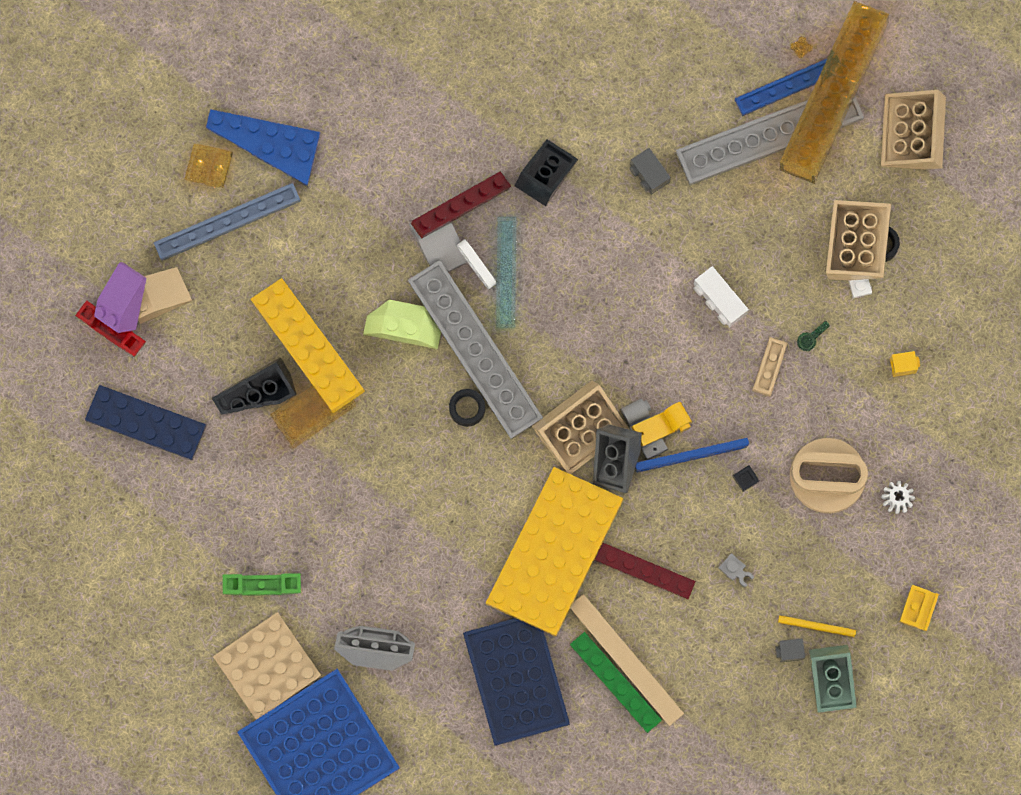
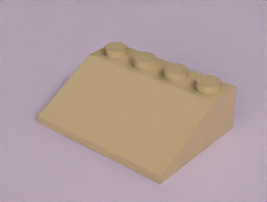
M939 90L885 94L882 167L921 170L942 168L946 96Z
M834 200L826 268L828 279L849 281L884 278L891 204Z
M590 381L532 425V428L547 449L569 474H572L595 456L597 429L608 424L629 429L601 386L594 381Z

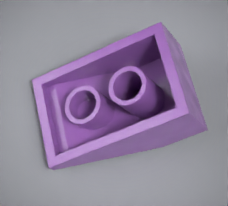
M119 262L97 300L94 317L118 333L136 330L147 278L125 263Z

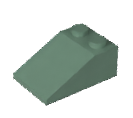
M848 645L809 650L817 712L857 708L851 653Z

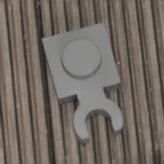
M732 553L718 568L732 581L737 577L743 587L747 586L743 581L744 577H749L751 580L754 578L750 572L743 571L746 565Z

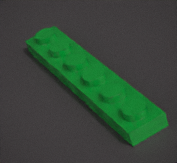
M585 632L570 644L574 651L646 733H649L662 721Z

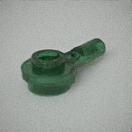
M824 321L812 333L805 332L800 334L797 339L798 347L802 351H811L816 345V338L830 327L829 323Z

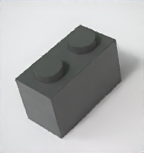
M650 148L631 159L629 169L635 177L638 175L641 180L640 184L646 192L649 191L652 195L670 183L671 177Z

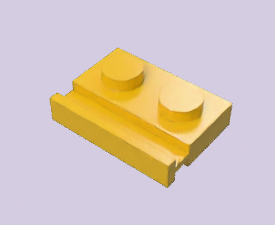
M911 585L899 622L927 631L939 594Z

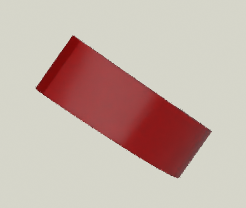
M86 301L75 316L111 343L135 357L146 341L132 331L116 332L94 317L96 306Z

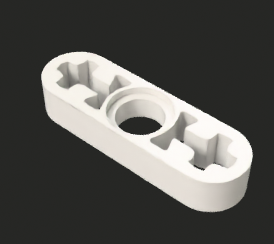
M465 239L458 243L457 248L486 288L490 289L496 285L495 279Z

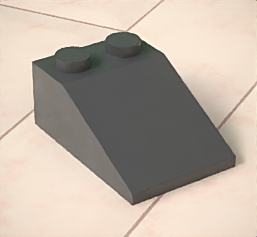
M610 424L597 429L593 485L622 493L628 492L641 450V432Z

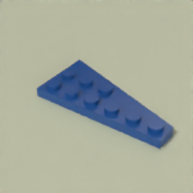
M210 109L206 124L208 130L225 140L227 139L239 148L246 150L253 156L281 170L308 187L320 132Z

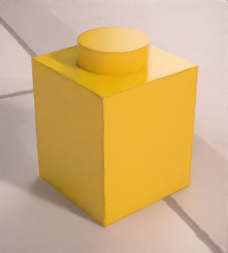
M915 351L892 354L890 357L893 377L916 374L918 368H920V360L918 356L916 357Z

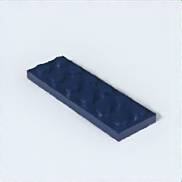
M102 385L98 386L85 421L189 460H193L207 426L199 421Z

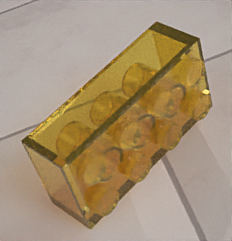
M312 385L272 412L270 416L292 449H295L355 408L356 403L352 400L332 413Z

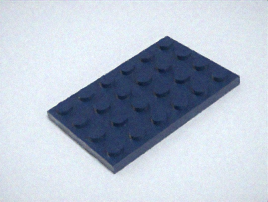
M517 618L463 632L494 746L570 725L544 631Z

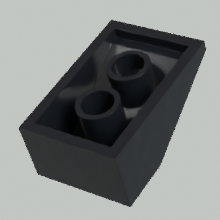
M546 139L521 171L514 186L546 206L578 159Z

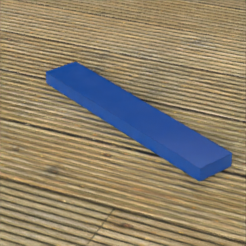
M833 55L735 98V102L742 116L839 75L844 72V69L837 55Z
M748 438L637 462L635 472H643L748 447L749 441Z

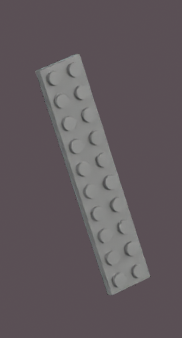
M850 84L677 149L676 155L689 185H693L864 119V116Z
M439 260L408 280L409 284L510 439H513L543 418L442 262Z

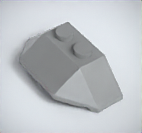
M357 626L337 633L334 650L352 665L392 671L412 661L415 643L399 631Z

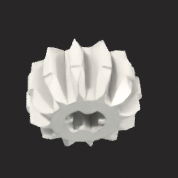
M897 481L896 486L891 482L889 484L890 488L885 487L883 490L886 494H883L881 498L887 500L883 503V506L890 505L889 512L895 508L896 514H899L900 509L905 513L907 512V507L911 508L913 506L910 502L915 499L914 496L910 495L913 489L906 490L908 487L907 483L901 487V481ZM897 494L901 495L899 501L895 500Z

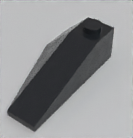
M280 357L212 397V400L222 415L245 409L281 404L297 393L291 374Z

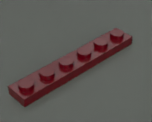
M500 171L412 220L411 225L419 236L424 238L509 190L511 184Z
M602 543L594 559L598 563L687 600L696 582L605 543Z

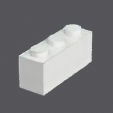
M713 266L694 280V290L699 296L703 295L705 297L707 306L719 314L718 319L723 325L727 324L730 328L748 313L749 309Z

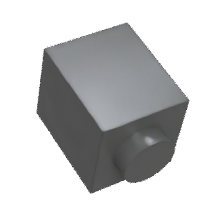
M803 638L778 642V646H775L776 658H780V663L805 659Z

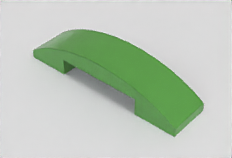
M301 573L281 575L223 574L224 595L258 596L301 593Z

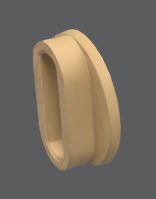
M834 438L817 439L803 446L795 455L790 468V482L797 498L808 508L821 513L841 512L855 504L864 491L868 477L867 466L859 453L846 442ZM801 465L851 467L858 471L859 480L857 483L803 480L799 474V468Z

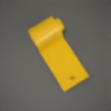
M678 402L668 407L664 412L637 423L631 428L633 431L642 433L641 446L644 447L679 430L681 433L691 427L692 420L683 404Z

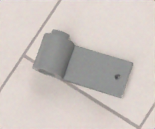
M640 398L620 410L630 430H632L631 427L650 418L649 411H651V407L647 400L643 401ZM662 438L644 447L641 446V450L647 460L668 450Z

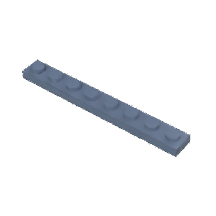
M291 183L153 243L161 261L301 202L294 184Z

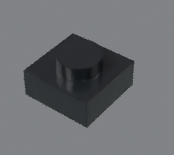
M750 465L732 476L742 492L760 482Z

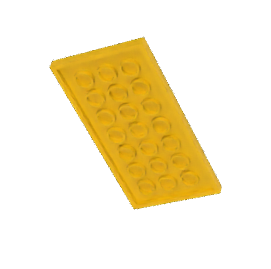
M553 467L486 601V605L556 637L624 499Z

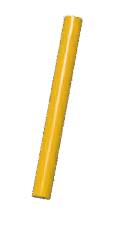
M779 615L778 623L854 638L856 635V630L782 615Z

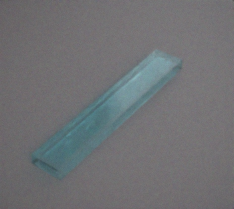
M498 217L496 328L515 329L516 217Z

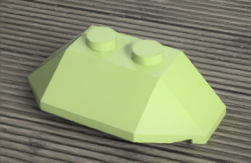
M388 300L367 316L363 335L438 349L441 331L425 306Z

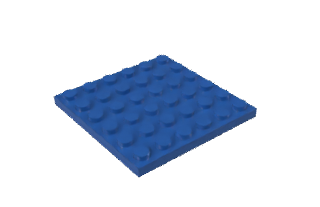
M338 669L237 732L276 795H360L400 769Z

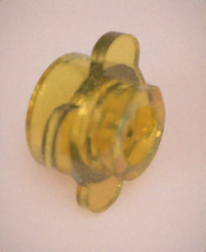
M803 36L790 45L791 50H794L798 58H803L807 52H811L813 49L812 45L808 44Z

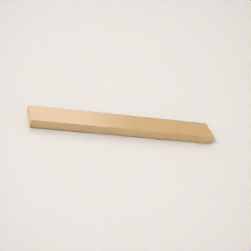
M583 594L575 600L570 610L670 727L684 715L683 711Z

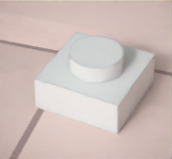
M869 279L848 281L853 298L872 294Z

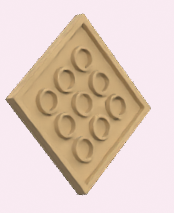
M278 612L213 656L256 720L322 677Z

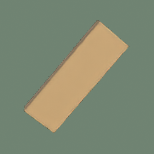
M769 337L752 390L753 392L771 397L788 344L787 342Z

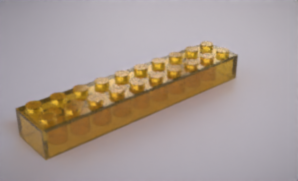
M856 1L853 2L780 160V171L815 184L889 22L888 13Z

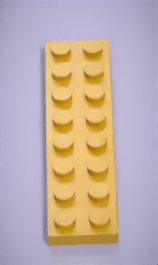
M282 278L251 298L256 309L332 413L365 392Z

